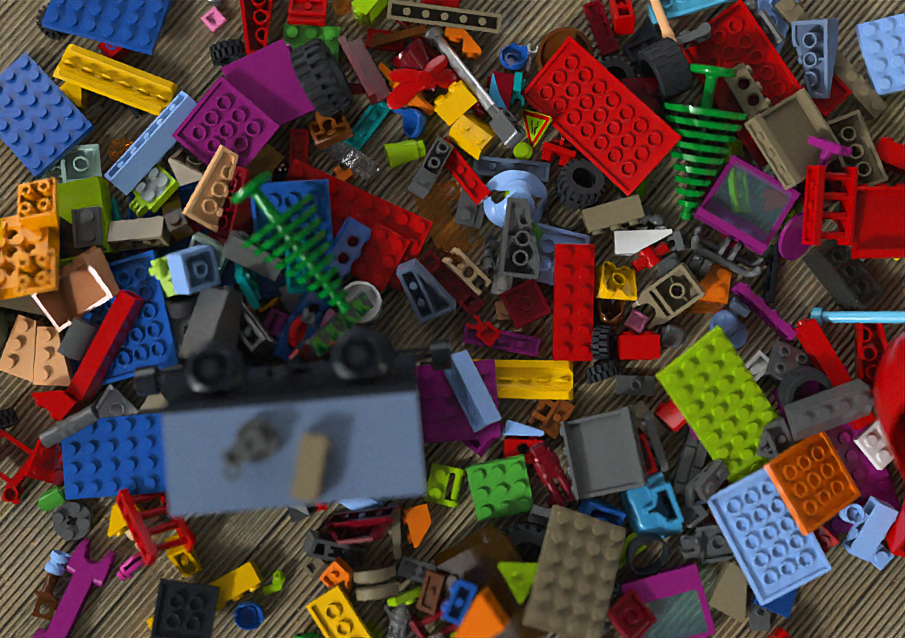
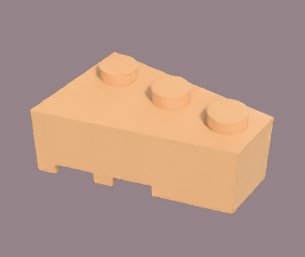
M17 315L0 359L1 371L33 382L37 326L44 327V322L27 316Z
M37 326L33 385H70L74 377L70 358L57 352L65 337L64 329L58 332L55 327Z

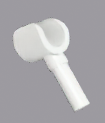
M530 44L527 46L529 50V57L525 67L527 72L530 71L533 57L537 55L538 45L535 51L529 49Z

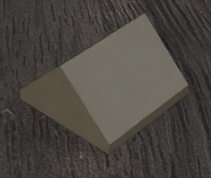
M184 146L176 151L168 160L180 186L201 180L208 167Z

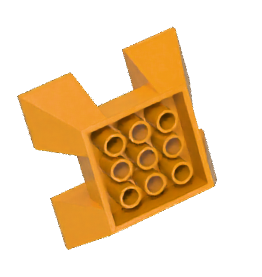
M55 177L18 184L17 215L0 218V300L59 290L60 214L57 178Z

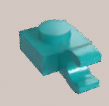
M515 72L510 100L511 107H513L515 100L521 102L520 108H523L525 103L523 96L520 94L521 90L524 91L525 79H522V72Z

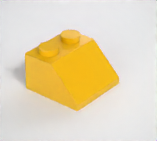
M472 112L462 114L451 126L448 136L449 140L476 160H479L498 138V135L491 126Z

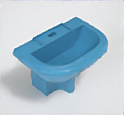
M657 467V472L647 474L649 486L621 491L620 498L628 523L638 536L643 533H655L664 539L683 532L681 522H684L670 483L665 481L661 470ZM662 497L666 498V504L663 503Z

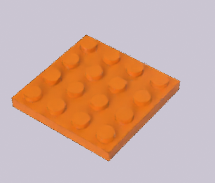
M825 431L799 440L763 465L803 536L812 533L861 496Z

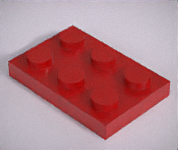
M377 222L369 241L364 245L350 273L383 292L412 241Z

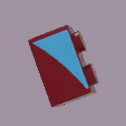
M492 71L491 77H487L486 88H489L488 95L500 110L504 108L509 111L515 75Z

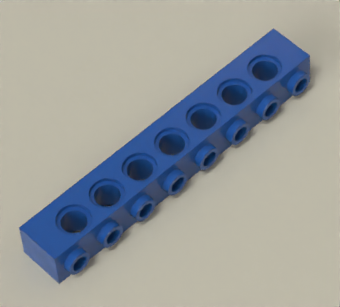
M351 217L346 218L324 256L325 258L330 253H333L334 260L322 269L324 273L334 265H337L338 268L336 276L330 279L331 282L340 276L343 280L344 277L346 278L349 275L351 264L359 258L362 245L366 244L371 237V234H369L371 229ZM350 236L355 237V243L352 246H349L347 243ZM340 253H345V260L339 263L337 259L338 255ZM315 276L312 277L308 285L316 279ZM342 284L337 288L338 291H340ZM322 285L312 292L307 290L308 293L302 294L276 339V345L271 350L273 355L286 362L287 359H290L289 356L295 350L294 346L288 345L290 324L300 315H303V310L308 309L309 305L313 303L317 305L314 311V322L320 325L323 312L327 311L331 306L327 303L331 298L329 294L323 299L316 296L319 288L323 287Z

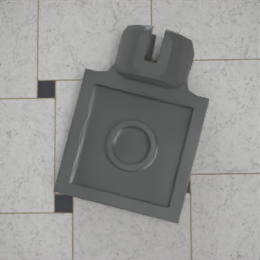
M717 522L695 525L694 533L680 536L679 543H682L680 550L685 559L697 557L701 565L736 559Z

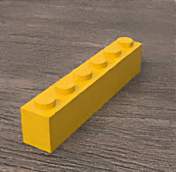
M253 559L208 584L220 586L216 612L227 606L225 602L231 599L235 602L244 596L243 592L249 589L252 592L261 587L260 582L264 578ZM153 616L146 620L150 630L152 628Z

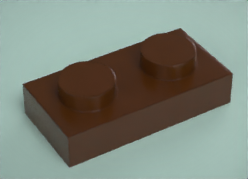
M431 569L426 571L416 608L432 615L437 614L447 579L446 575Z

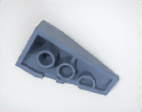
M838 17L792 21V43L798 52L799 58L797 59L804 71L803 78L811 98H830L838 44Z

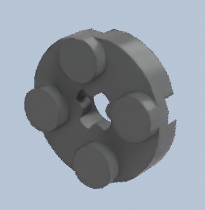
M253 419L241 425L236 433L235 441L237 442L256 428L268 446L248 461L261 462L275 454L279 446L280 436L274 425L263 419Z
M76 501L64 503L52 516L55 532L64 540H79L87 536L91 531L92 522H94L93 512L84 503ZM71 516L73 518L77 517L78 520L76 521V526H74L73 524L70 525L69 521Z

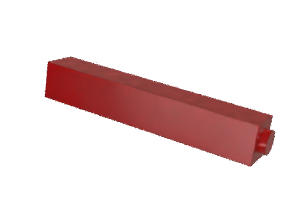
M120 290L66 390L72 395L74 400L80 402L89 401L96 394L145 302V299L133 291Z
M806 317L797 322L798 326L793 330L797 333L798 340L815 368L830 379L833 388L852 381L816 319L808 320ZM870 412V415L848 423L852 430H860L876 419L872 412Z

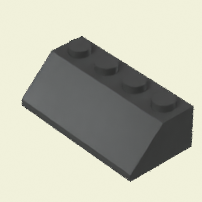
M856 379L784 405L793 440L796 442L870 415L873 401L869 386L860 379Z

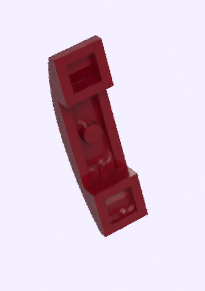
M431 250L419 260L427 271L456 300V303L471 317L485 303L447 268Z

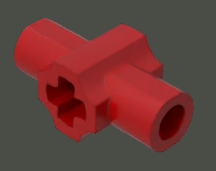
M663 241L655 247L652 244L639 252V257L633 260L631 265L636 272L641 271L645 267L650 269L663 260L661 257L670 252V250Z

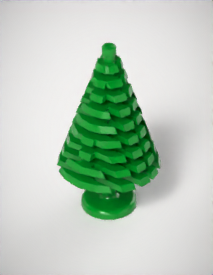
M690 64L691 72L706 76L701 106L663 102L665 109L699 114L698 118L665 114L666 121L697 126V130L672 127L681 136L695 138V141L680 140L676 147L692 149V153L671 151L673 158L691 161L690 164L673 163L674 170L689 173V176L674 175L676 182L687 184V187H676L678 194L685 195V199H678V205L683 206L680 218L683 220H691L692 208H698L700 202L694 200V197H704L706 191L696 189V186L708 187L712 182L709 179L698 178L699 174L715 176L718 171L714 168L701 166V163L721 165L724 161L723 158L704 155L703 152L728 154L730 150L729 147L705 143V141L734 143L737 138L731 135L707 132L708 128L739 132L743 127L737 124L712 121L710 117L747 120L749 116L743 113L712 109L718 78L720 76L734 78L737 75V70Z
M268 170L230 199L234 204L242 202L247 197H252L271 221V223L241 246L245 249L249 248L272 229L276 228L278 233L253 251L252 254L255 256L260 255L284 237L286 242L265 257L263 261L268 264L291 247L294 251L273 268L279 271L299 257L301 260L284 275L290 278L304 267H307L308 270L297 278L295 282L301 285L312 276H315L316 279L306 289L312 292L322 285L323 289L316 296L323 299L329 294L331 298L327 303L331 306L337 304L338 309L343 314L348 313L352 306L344 299L347 295L346 289L337 290L343 283L341 276L333 282L330 280L338 272L337 265H334L325 273L322 270L334 260L333 253H330L318 263L315 260L330 247L329 240L311 253L308 251L310 247L326 235L325 229L316 233L303 244L300 239L322 223L321 217L319 216L297 234L292 231L318 210L316 204L289 225L285 221V219L313 199L312 192L283 214H280L261 190V187L272 178V173Z

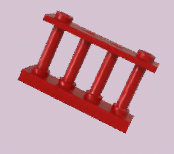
M807 166L802 244L820 245L821 239H837V245L853 246L858 167H842V173L825 172L826 166ZM825 180H841V192H824ZM823 200H840L839 212H823ZM822 219L839 220L838 231H821Z
M127 488L119 490L116 503L146 566L154 564L159 552L184 545L187 553L192 552L196 543L195 535L190 531L183 516L170 517L168 492L133 496L130 495ZM160 498L163 504L161 507L143 512L138 511L135 506L137 503ZM166 513L171 520L169 523L151 528L146 527L143 522L145 519ZM173 529L177 531L180 537L160 544L153 543L151 538L153 535Z

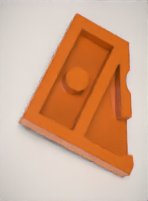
M712 264L706 276L699 282L707 293L698 301L728 304L732 270L720 264Z
M338 556L321 574L319 579L329 589L340 584L347 597L351 598L353 569Z

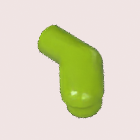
M275 571L272 583L262 587L265 596L283 589L286 575L283 571Z

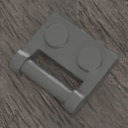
M704 22L700 24L697 30L681 32L679 34L680 37L676 38L678 46L681 50H685L711 38L710 24Z

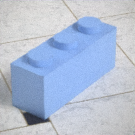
M873 496L869 497L863 507L865 512L864 519L860 523L853 524L841 544L850 554L868 562L876 553V549L885 538L887 531L899 513L889 503Z

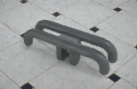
M699 225L695 228L694 236L691 239V247L696 253L747 278L756 277L763 271L761 266L765 262L764 257L761 256L757 260L751 261L737 254L742 246L741 242L738 241L730 251L726 249L731 242L730 237L727 236L722 244L718 245L702 236V226ZM699 243H700L701 245H703V246H705V247H707V248H709V249H711V250L717 252V253L715 254V253H713V252H711V251H709V250H707V249L701 247V246L699 245ZM732 260L735 261V262H737V263H739V264H741V265H743V266H745V267L755 268V269H753V270H747V269H745V268H743V267H741V266H739V265L733 263Z

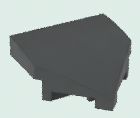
M782 417L771 421L763 427L756 453L757 456L773 459L794 444Z

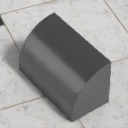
M74 318L57 352L68 358L82 361L100 326L88 318Z

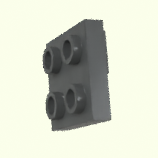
M776 340L772 345L765 376L772 378L773 384L779 387L780 382L788 372L797 367L808 366L810 358L806 352ZM805 382L800 384L797 387V390L803 389Z

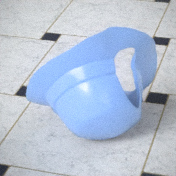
M507 170L497 174L488 182L486 186L490 191L509 190V194L500 203H494L491 195L484 201V212L492 223L503 228L507 197L527 199L531 219L537 223L541 220L548 201V194L544 184L537 176L525 171ZM531 195L542 198L537 209Z

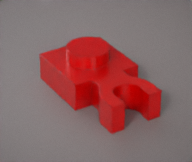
M474 314L473 318L477 320V324L472 326L470 323H467L466 327L476 330L475 337L490 348L502 332L489 321L483 324L480 318Z

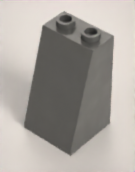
M217 285L200 291L178 353L179 358L187 359L192 349L201 342L211 339L225 340L237 349L243 292H235V287L224 286L222 290V286Z

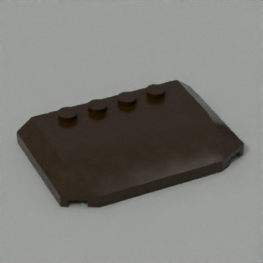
M493 524L484 527L433 557L437 571L447 576L445 585L448 591L453 581H458L460 577L478 585L468 611L480 592L486 586L489 587L510 618L506 628L492 638H540L550 633L523 624L532 586L523 603H518L498 568V564L501 562H525L510 536L501 533L494 528Z

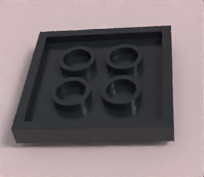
M160 578L150 638H212L220 586Z

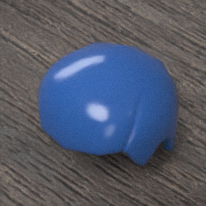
M514 42L500 50L499 60L507 70H521L527 64L529 50L525 44L519 46Z
M246 600L235 609L234 621L243 630L257 629L264 621L263 608L253 600Z

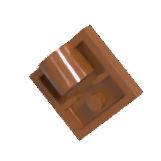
M342 110L329 117H324L316 112V120L307 123L318 150L328 148L335 143L354 136Z

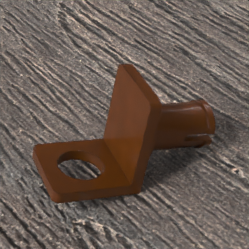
M47 573L42 590L33 591L38 596L32 616L51 620L59 600L53 594L59 576ZM43 603L50 605V611L47 614H41L39 611Z

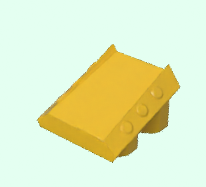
M608 261L604 262L600 267H595L594 298L636 301L638 297L635 270L627 266L616 268L612 262Z

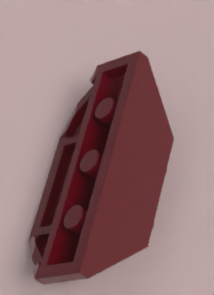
M400 505L332 513L325 527L338 545L380 540L386 536L401 507Z

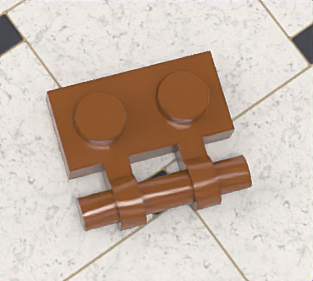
M540 400L536 408L531 410V416L527 422L534 425L538 419L542 422L538 429L543 430L544 433L555 439L560 432L561 421H567L576 406L566 400H556L555 402L552 400ZM548 405L551 409L546 417H544L541 413L545 406Z

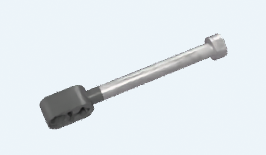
M440 26L432 27L425 34L426 41L430 46H436L442 55L448 57L449 64L492 117V120L489 122L491 128L507 147L513 149L526 136L525 130L507 109H499L444 39L445 33Z

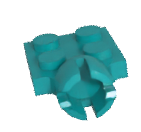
M235 262L236 281L252 309L260 308V299L262 297L259 292L261 287L257 281L258 273Z

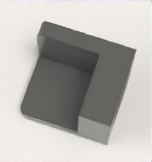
M684 504L679 508L684 520L683 524L689 529L709 515L701 504L694 507Z

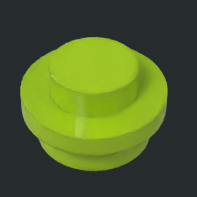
M520 142L514 147L513 154L517 160L527 161L532 155V148L528 143Z

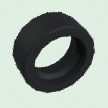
M200 292L176 294L169 297L165 304L170 317L175 319L191 317Z

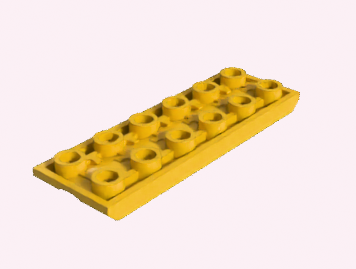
M74 44L67 46L61 61L53 73L55 78L159 116L172 102L178 88L174 82Z
M472 359V361L488 360V359ZM495 360L498 399L573 400V361Z

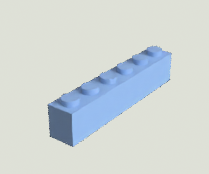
M181 91L104 176L125 195L134 191L140 180L145 178L151 168L162 160L163 155L175 146L177 140L172 134L197 103L188 94Z

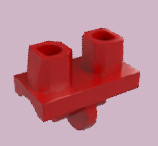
M562 135L560 140L553 138L552 144L543 143L541 161L551 163L553 155L561 157L558 166L563 168L568 161H572L575 158L576 151L569 150L571 143L564 142L565 137Z

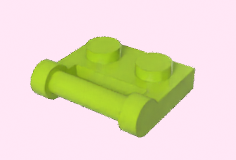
M432 462L424 501L458 508L459 492L466 470ZM454 473L455 479L450 500L444 499L449 475Z

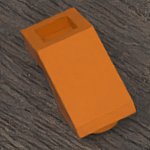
M446 27V41L452 44L463 42L462 57H466L465 59L470 61L481 59V48L465 29Z

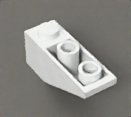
M666 226L655 227V230H647V227H637L636 230L628 231V228L623 227L612 233L613 256H632L672 234V229H666Z

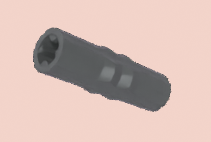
M90 405L40 433V440L45 447L49 448L100 420V414L94 405Z

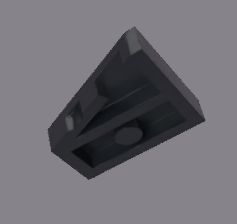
M648 17L645 18L641 27L635 31L632 39L623 47V52L632 66L637 64V53L640 50L661 40Z

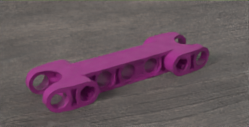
M84 538L67 564L66 571L72 573L73 577L48 629L39 627L33 638L70 637L94 585L103 587L115 563L117 554L115 551L109 550L101 562H97L90 556L91 540Z

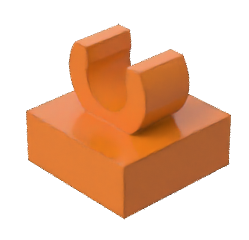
M338 165L333 169L337 175L336 178L347 183L355 178L349 168L343 171Z

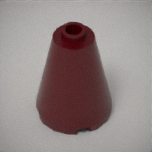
M418 38L391 61V64L396 69L407 68L423 71L431 59L422 41ZM436 86V87H433V88H430V89H427V90H424V91H425V92L430 91V92L432 93V92H433L434 90H436L439 86Z

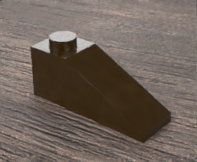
M177 189L161 207L169 232L179 241L194 234L195 230L190 218L182 214L185 204L179 189Z

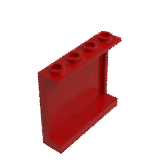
M866 183L857 184L851 259L905 258V183L895 184L894 187H888L887 183L876 184V187H869V184Z

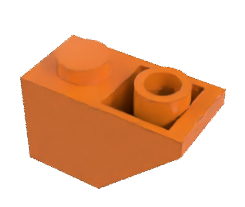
M427 502L404 509L405 513H402L404 525L408 524L410 531L407 532L409 544L413 543L414 548L419 546L432 523Z

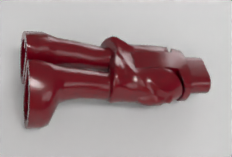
M543 441L532 446L530 451L534 468L542 484L546 485L550 494L547 498L549 508L552 509L553 505L563 507L567 503L553 478H557L568 501L576 499L571 491L573 483H570L564 474L565 471L562 469L556 453L552 452L549 447H546Z

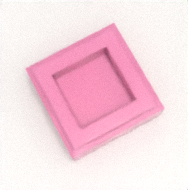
M215 6L201 17V20L214 34L228 22Z
M633 308L623 325L639 334L643 331L650 318Z

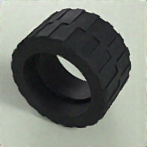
M669 37L663 38L637 53V64L642 78H657L658 102H667L692 89L693 77L689 63L681 48L673 39Z

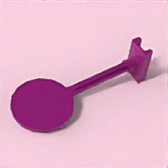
M809 136L807 142L812 146L822 149L818 166H826V168L833 154L850 156L853 150L821 137ZM804 208L802 213L795 215L788 221L780 235L778 243L779 253L783 258L790 261L804 255L810 245L802 244Z

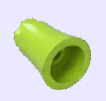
M421 138L383 144L390 169L426 156L424 142Z

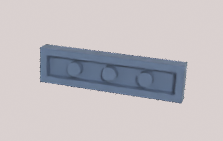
M482 156L479 160L474 158L473 170L478 176L492 178L507 170L525 171L537 176L542 183H548L550 163Z

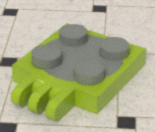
M157 164L136 186L135 190L132 191L136 197L129 203V208L138 217H143L149 209L155 213L180 185L166 170Z

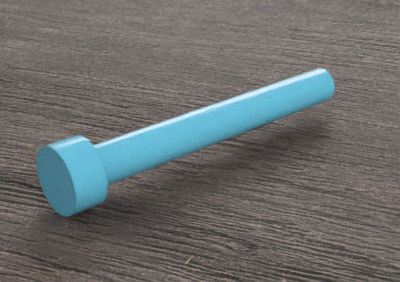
M814 307L811 311V319L815 318L820 327H824L825 323H905V311H825L823 307Z

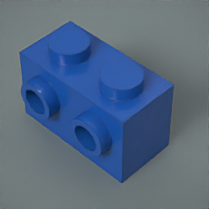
M461 577L458 581L454 580L449 590L452 595L449 600L445 599L441 611L444 612L442 618L460 626L478 585Z

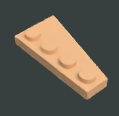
M222 145L219 146L182 214L217 233L218 221L222 217L224 210L222 207L225 197L227 198L228 186L233 178L239 155Z

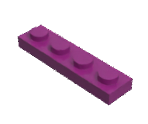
M740 281L730 289L784 341L788 342L796 337L797 333L793 330L794 327L790 323L784 322L776 310L770 309L762 297L756 296L748 284Z
M465 324L462 342L489 348L475 337L477 331L469 329ZM500 330L502 334L490 347L492 349L538 357L541 338Z

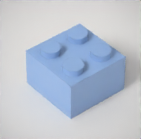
M197 245L166 255L176 294H192L221 283L213 245Z

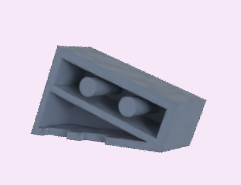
M416 258L398 265L396 273L420 323L456 309V300Z

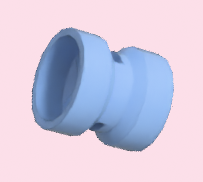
M850 503L839 512V516L845 522L857 524L864 519L865 512L860 505Z
M53 549L50 554L51 559L46 563L44 569L52 574L62 576L65 572V565L69 562L71 555L61 550Z

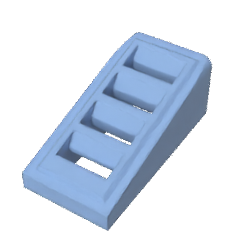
M507 419L502 434L543 436L544 432L543 430Z

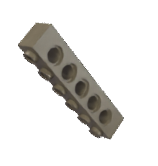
M742 62L732 68L737 70V75L734 78L723 77L742 112L749 115L748 121L773 107L768 97L764 99L761 94L764 90L758 81L754 82L751 77L754 73L749 65L745 66ZM742 80L748 81L750 85L745 90L738 87V83ZM752 96L757 97L759 104L750 106L748 99Z

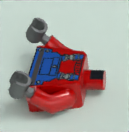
M304 309L303 315H300L290 324L288 342L295 347V350L289 356L290 359L301 358L302 360L306 355L309 359L315 361L329 355L328 349L320 358H316L305 344L321 328L314 322L315 313L313 312L311 315H308V309Z

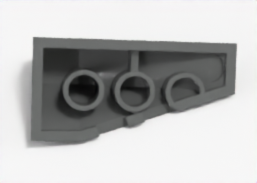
M507 197L497 275L538 279L540 257L537 251L527 199Z

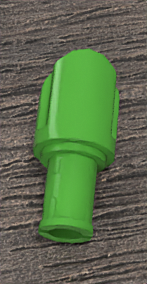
M56 485L42 493L38 500L39 508L43 511L53 510L67 502L65 485L62 487Z

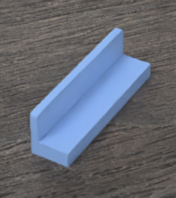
M464 350L451 354L452 369L443 371L474 433L489 424L501 420V416L468 351Z

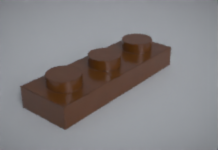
M414 23L409 25V29L402 30L397 28L390 31L391 34L388 35L383 33L372 36L373 39H370L369 44L371 50L379 49L424 36L427 33L425 24Z

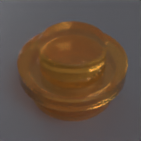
M334 0L332 4L333 11L340 16L347 15L351 10L350 1Z

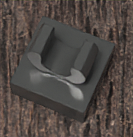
M686 231L673 232V236L667 238V241H675V246L669 248L670 251H686L691 249Z

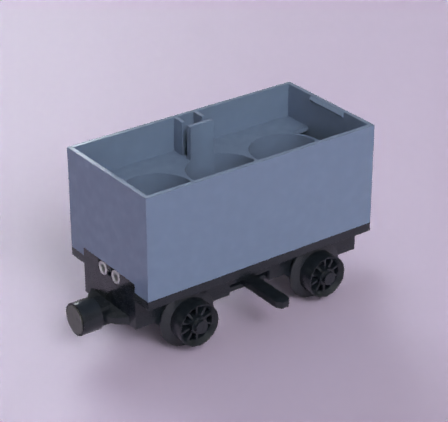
M358 326L346 330L338 337L336 342L328 344L329 362L301 364V358L287 359V365L260 367L256 354L251 353L242 342L237 343L236 349L234 345L225 340L211 339L201 342L192 349L187 358L186 368L160 370L158 365L137 366L134 372V384L138 396L159 395L161 389L165 388L166 405L161 406L170 517L425 494L427 470L417 362L431 357V361L420 362V366L432 365V371L452 369L449 339L430 341V347L393 350L392 343L384 334L370 327ZM431 351V353L399 355L402 353ZM184 373L180 375L161 376L162 374ZM253 419H263L273 424L280 436L279 446L275 454L261 462L247 461L240 466L242 474L239 479L235 481L227 480L224 476V469L227 465L220 457V454L236 443V433L241 425ZM304 432L329 436V442H332L330 455H326L325 463H328L327 474L322 476L321 484L324 485L322 498L318 497L316 502L290 498L301 435ZM230 468L229 475L235 476L236 470Z

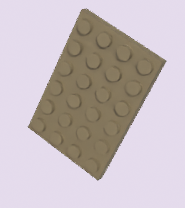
M553 505L523 624L567 638H601L627 529L558 505Z

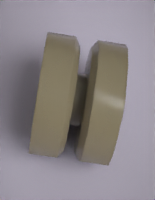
M380 564L354 570V582L363 584L355 589L357 600H374L398 594L400 592L398 582L396 580H388L397 575L395 564Z

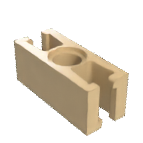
M454 247L450 253L452 255L456 254L461 259V263L455 267L451 263L453 261L451 257H444L441 261L470 290L479 296L482 291L478 286L475 287L472 280L478 276L486 287L492 281L459 248ZM469 266L470 273L464 276L463 270Z

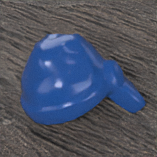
M410 107L393 110V112L403 116V130L408 138L416 139L424 133L429 119L422 111Z

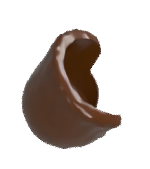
M595 299L597 320L601 325H612L615 327L622 322L627 300ZM610 311L613 315H605V313Z

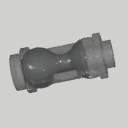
M396 607L390 611V625L386 638L404 637L410 614L405 608Z

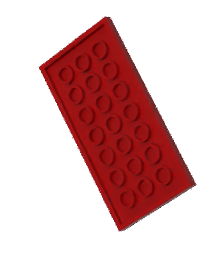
M738 0L707 22L711 26V38L709 40L682 50L689 65L698 64L732 69L742 62L745 66L749 65L754 73L751 77L754 82L758 81L764 90L761 94L764 99L768 97L773 106L802 89L742 0ZM695 73L704 86L706 76ZM720 76L717 80L714 102L720 110L743 113L723 77ZM746 80L738 83V87L742 90L750 86ZM752 96L748 99V104L756 106L759 104V99ZM726 118L728 123L743 126L741 131L734 132L757 166L762 168L767 165V160L744 125L748 120Z
M568 36L521 94L536 111L551 116L552 121L550 124L628 197L637 190L683 138L571 36Z
M293 159L284 181L329 179L333 240L347 217H351L370 228L371 232L369 234L372 233L375 225L379 222L412 241L399 265L414 258L418 259L434 222L300 160ZM354 236L348 238L347 243L349 246L355 243ZM340 253L338 255L337 259L339 263L345 260V253ZM353 261V263L351 264V269L356 261ZM396 268L388 286L403 292L404 288L398 278Z

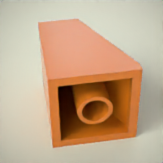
M488 586L476 597L453 638H492L506 628L510 618Z

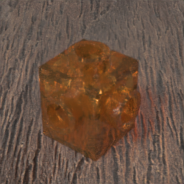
M125 137L114 139L111 142L112 144L108 145L111 151L108 153L111 160L116 163L134 142L132 140L129 141Z

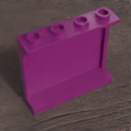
M284 39L221 68L226 80L279 126L294 121L314 110L317 112L295 75L290 61V54L293 49L290 43H285Z

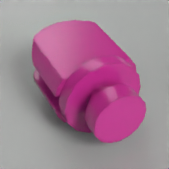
M140 553L134 554L124 564L119 566L121 570L116 575L123 582L127 577L132 579L134 574L145 565Z

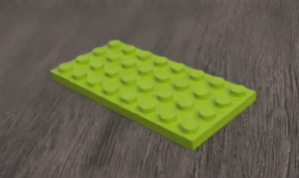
M716 326L656 374V377L713 461L717 459L723 460L729 472L726 480L731 485L764 467L763 465L772 460L771 458L757 456L756 453L763 427L779 417L722 328Z

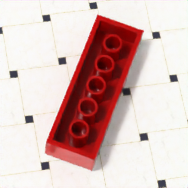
M554 244L553 361H592L591 338H593L595 244Z

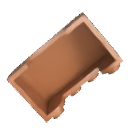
M96 246L90 248L72 261L73 266L70 267L68 264L59 270V290L31 295L58 332L71 325L74 318H81L119 293L120 290L101 247L98 249Z

